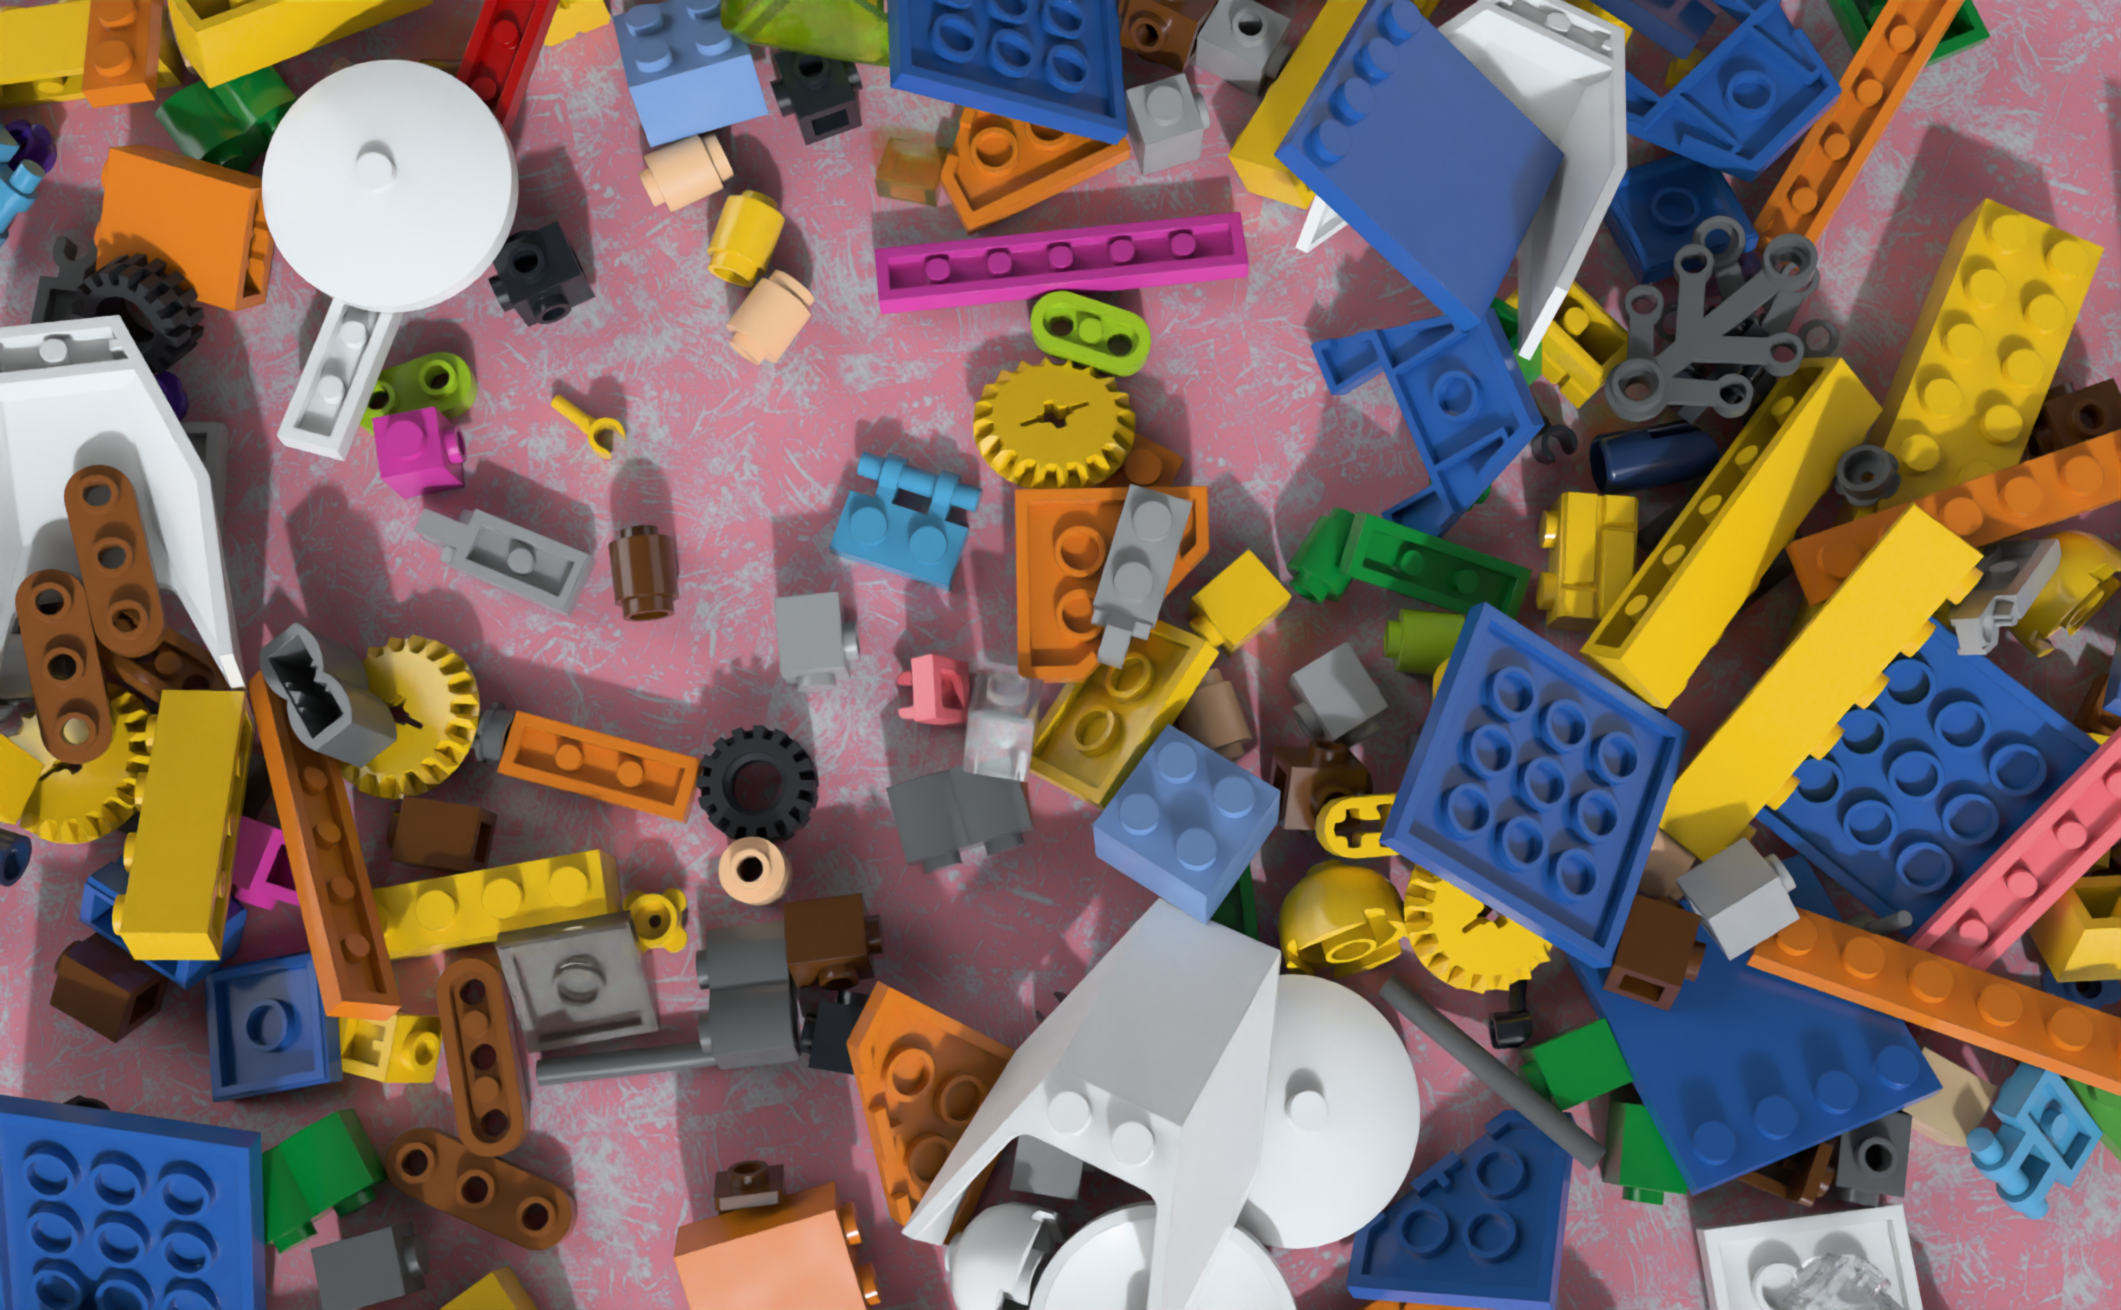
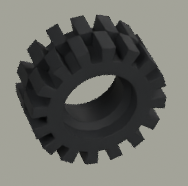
M136 253L130 258L126 254L116 258L83 280L84 283L78 286L74 293V296L79 298V300L72 304V314L83 316L84 318L120 315L152 374H161L199 344L196 341L203 336L204 327L197 323L204 318L203 308L191 307L190 303L198 298L193 288L186 291L181 289L178 284L185 277L177 270L169 276L164 273L167 265L166 262L156 258L148 264L146 254ZM124 299L133 302L143 310L152 324L154 333L141 327L131 317Z
M753 725V730L745 731L742 727L732 730L733 736L727 740L720 737L712 744L716 747V750L711 756L705 754L700 763L704 767L702 776L697 775L696 787L701 790V797H698L701 809L706 811L709 816L707 819L714 827L731 839L739 840L745 837H760L775 844L774 841L782 838L787 841L795 836L793 831L800 825L806 826L811 819L808 816L811 808H816L819 798L816 795V787L819 786L818 775L813 768L814 764L796 740H792L785 732L776 728L775 731H771L765 726ZM764 762L771 764L779 770L783 780V789L779 799L774 805L765 810L753 811L742 807L737 801L734 792V785L738 774L746 766L753 763Z

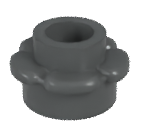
M1866 444L1853 447L1842 455L1837 464V474L1833 478L1835 490L1839 495H1845L1848 503L1856 507H1872L1880 499H1889L1896 493L1901 483V477L1897 473L1899 469L1898 460L1893 454L1875 445ZM1867 474L1874 475L1872 481H1862L1863 476Z
M494 702L490 709H487L485 712L480 711L477 731L470 747L474 748L476 759L486 764L491 763L493 760H501L515 716V712L507 711L502 702Z

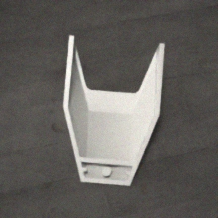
M1479 0L1437 28V30L1565 154L1515 254L1518 260V355L1530 361L1566 297L1627 169L1625 29L1562 0ZM1316 195L1295 248L1308 253L1348 223Z
M120 315L0 327V670L17 618L15 597L21 583L31 574L46 569H56L71 573L83 582L64 503V490L72 475L80 469L91 465H107L125 474L136 490L159 588L169 589L179 596L231 691H245L248 694L210 476ZM107 487L92 489L87 497L88 504L92 506L104 505L110 499L111 490ZM118 548L108 550L102 557L103 567L114 569L121 566L126 558L125 551ZM50 589L42 593L39 598V605L63 602L64 599L60 592Z
M1159 898L1015 1051L901 1233L915 1240L942 1246L971 1182L1012 1139L1025 1134L1034 1136L1146 1191L1152 1196L1156 1203L1157 1216L1147 1310H1197L1260 1169L1281 951L1212 920H1209L1204 925L1170 902Z

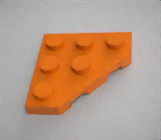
M964 107L959 121L960 128L951 153L947 154L940 174L941 186L967 235L970 236L1130 159L1131 148L1125 137L1117 145Z
M1207 486L1144 487L1193 502L1164 599L1208 554ZM1129 487L1015 489L1018 676L1037 679L1038 683L1084 682L1101 664L1097 662V655L1105 628L1091 624L1094 613L1092 607Z
M877 981L846 1044L890 1217L905 1226L1014 1055L1015 1050ZM1003 1149L971 1182L943 1244L949 1246L953 1236L957 1232H963Z

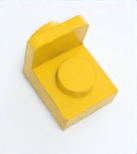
M396 1012L387 1021L339 1017L342 1072L384 1083H431L434 1080L443 1037L438 1016Z

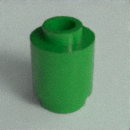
M1334 507L1328 516H1320L1286 565L1288 573L1293 577L1290 586L1299 595L1315 604L1320 605L1325 599L1338 602L1353 581V578L1337 573L1355 517L1354 513L1346 509Z

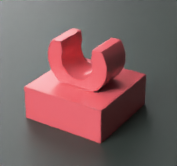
M934 654L911 658L912 671H904L897 676V684L913 687L914 705L898 709L899 717L947 728L967 726L970 705L968 662Z

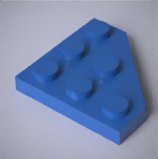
M1502 1111L1484 1125L1487 1133L1458 1155L1453 1150L1410 1182L1413 1190L1384 1212L1381 1211L1374 1219L1355 1232L1346 1283L1350 1294L1356 1299L1493 1310H1556L1573 1156L1519 1111ZM1562 1112L1575 1123L1571 1112Z

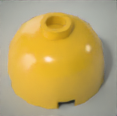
M2078 530L2053 532L2042 538H2057L2059 540L2062 553L2059 567L2022 619H2018L2017 625L2006 626L2013 636L2038 658L2056 649L2046 640L2061 627L2067 629L2069 637H2071L2106 604L2121 586V582L2112 576L2115 571H2121V552L2094 534ZM2025 537V538H2023L2022 540H2030V539H2029L2028 537Z
M1328 860L1312 866L1306 873L1307 877L1301 879L1293 886L1281 905L1277 923L1279 941L1287 968L1291 974L1315 977L1313 968L1323 969L1336 965L1333 971L1335 979L1349 977L1374 969L1394 959L1402 953L1399 939L1403 936L1408 938L1404 922V902L1395 885L1383 874L1360 865H1344L1340 860Z

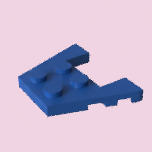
M1712 0L1740 22L1741 25L1664 97H1659L1625 69L1626 131L1628 134L1752 183L1837 103L1842 88L1803 29L1795 30L1779 6L1781 0Z
M1489 308L1483 321L1466 332L1462 331L1449 317L1442 315L1409 322V324L1397 327L1374 329L1356 333L1353 336L1321 340L1311 345L1331 395H1346L1380 373L1385 372L1432 484L1381 514L1383 519L1429 535L1442 538L1545 425L1494 308Z

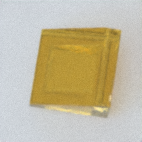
M890 137L875 177L878 196L937 207L942 187L940 174L947 154H949V148Z

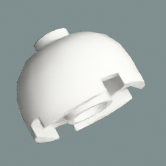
M1013 1201L985 1209L969 1223L964 1233L957 1232L950 1241L945 1256V1269L950 1272V1288L957 1310H1029L1041 1275L1054 1256L1055 1242L1064 1244L1068 1240L1065 1218L1058 1212L1047 1208Z

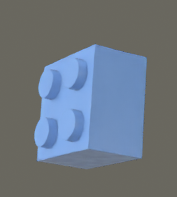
M669 0L655 5L641 4L633 7L626 13L612 16L628 87L650 148L769 114L735 0Z
M1167 724L1093 824L1096 856L1206 925L1277 825L1281 791L1172 725Z

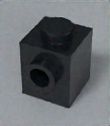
M838 990L836 1003L819 1000L817 1014L807 1013L802 1030L800 1051L810 1054L808 1068L854 1075L846 1042L870 995Z

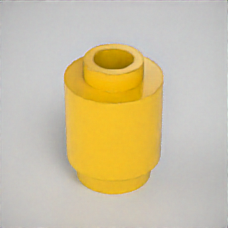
M744 190L741 196L731 195L727 197L707 249V254L711 257L707 268L713 275L728 283L747 288L755 285L757 277L765 275L785 223L784 217L776 210L778 205L773 199L752 190Z

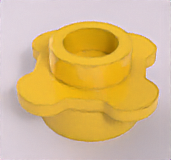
M669 888L663 894H645L640 890L630 892L624 898L622 904L623 910L626 912L625 926L627 933L623 938L625 948L635 955H642L652 948H665L671 953L681 951L687 945L689 939L688 933L683 929L682 912L688 904L685 894L675 888ZM654 915H658L661 918V924L656 928L650 925V919Z

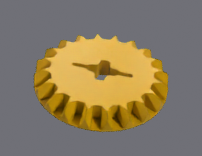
M1045 356L1039 365L1031 366L1021 360L1015 371L1000 370L994 384L984 385L981 399L975 403L973 435L976 446L986 463L997 474L1018 486L1027 489L1089 488L1113 475L1128 458L1135 439V413L1131 411L1128 393L1119 392L1114 377L1102 378L1092 366L1082 369L1076 367L1070 359L1065 364H1052L1048 357ZM1053 413L1057 419H1065V427L1056 429L1052 422L1044 423V415Z
M414 634L411 638L407 639L390 637L385 646L368 647L367 657L362 661L368 677V691L380 697L392 709L394 706L403 708L405 712L410 714V718L421 722L423 727L420 729L408 723L402 725L395 722L397 740L362 768L339 759L338 761L343 779L355 785L359 791L381 799L401 800L403 795L416 797L432 790L445 781L458 768L467 755L477 731L480 716V699L477 683L470 667L452 648L437 640L427 639Z
M107 681L115 724L114 740L110 748L102 756L81 764L83 768L79 772L67 769L66 767L70 765L69 763L56 759L46 750L40 735L36 709L32 712L19 713L23 722L17 733L5 737L45 764L19 817V827L34 833L39 838L54 843L80 844L106 836L123 825L137 811L134 797L136 779L140 772H148L151 753L147 752L145 744L146 722L151 712L143 701L131 691ZM71 719L65 725L64 734L70 742L81 744L88 738L89 728L84 721Z
M1416 864L1405 893L1404 922L1412 949L1420 962L1435 977L1457 989L1471 990L1484 994L1486 990L1493 989L1509 991L1510 984L1518 980L1532 979L1531 971L1539 963L1551 961L1549 951L1553 944L1497 911L1496 913L1499 917L1495 921L1482 916L1477 917V914L1483 910L1484 903Z

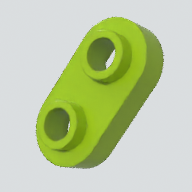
M1055 291L1043 296L1035 304L1031 313L1032 338L1041 351L1052 357L1064 361L1070 359L1074 364L1085 368L1092 366L1096 371L1113 377H1126L1138 372L1149 358L1151 347L1150 330L1141 317L1130 311L1072 292ZM1064 321L1069 323L1073 330L1066 336H1058L1050 328L1054 323ZM1122 340L1129 344L1131 350L1125 355H1115L1109 350L1108 346L1114 341Z
M435 352L384 369L380 372L360 425L374 436L372 418L434 406L447 419L457 417L466 412L476 399L478 392L476 376L460 357L448 352ZM449 374L448 383L443 388L432 389V381L437 375ZM389 394V401L385 407L378 410L372 408L373 401L377 396Z

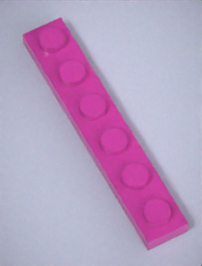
M1241 212L874 249L881 314L1038 299L1055 291L1087 294L1248 277L1249 267Z

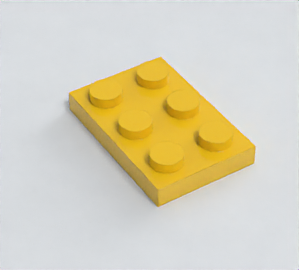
M1157 619L1155 629L1151 628L1148 640L1134 636L1131 637L1122 669L1101 663L1084 682L1066 683L1015 761L1028 772L1104 811L1167 724L1173 725L1219 652L1206 639Z

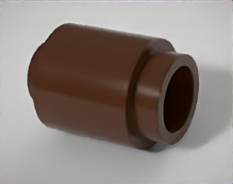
M638 525L620 530V539L610 542L608 547L615 605L622 607L623 619L641 622L659 620L674 615L673 601L679 598L672 538L659 534L658 527L653 525Z

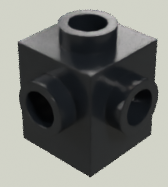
M832 35L818 40L806 38L796 41L786 51L774 55L780 78L770 82L782 117L791 114L795 115L806 145L862 126L854 92L863 89L852 55L847 54L840 57Z
M557 221L536 231L524 230L509 236L493 261L498 274L488 278L502 309L505 312L515 309L528 327L537 323L550 324L559 321L570 313L572 307L596 297L572 244Z

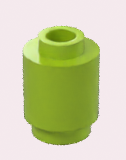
M1401 608L1397 621L1387 620L1383 638V657L1393 659L1395 672L1434 675L1438 666L1451 657L1465 622L1464 615Z

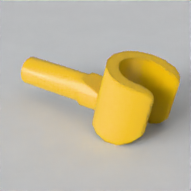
M561 394L553 398L551 407L577 425L587 435L592 451L602 459L613 458L609 451L597 444V438L602 432L607 430L614 431L627 441L625 430L617 420L607 417L595 419Z

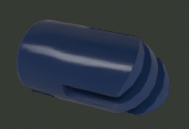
M1686 420L1599 434L1593 438L1590 445V465L1593 479L1598 490L1604 495L1630 493L1707 476L1717 465L1720 456L1717 444L1709 434L1698 426L1691 425Z

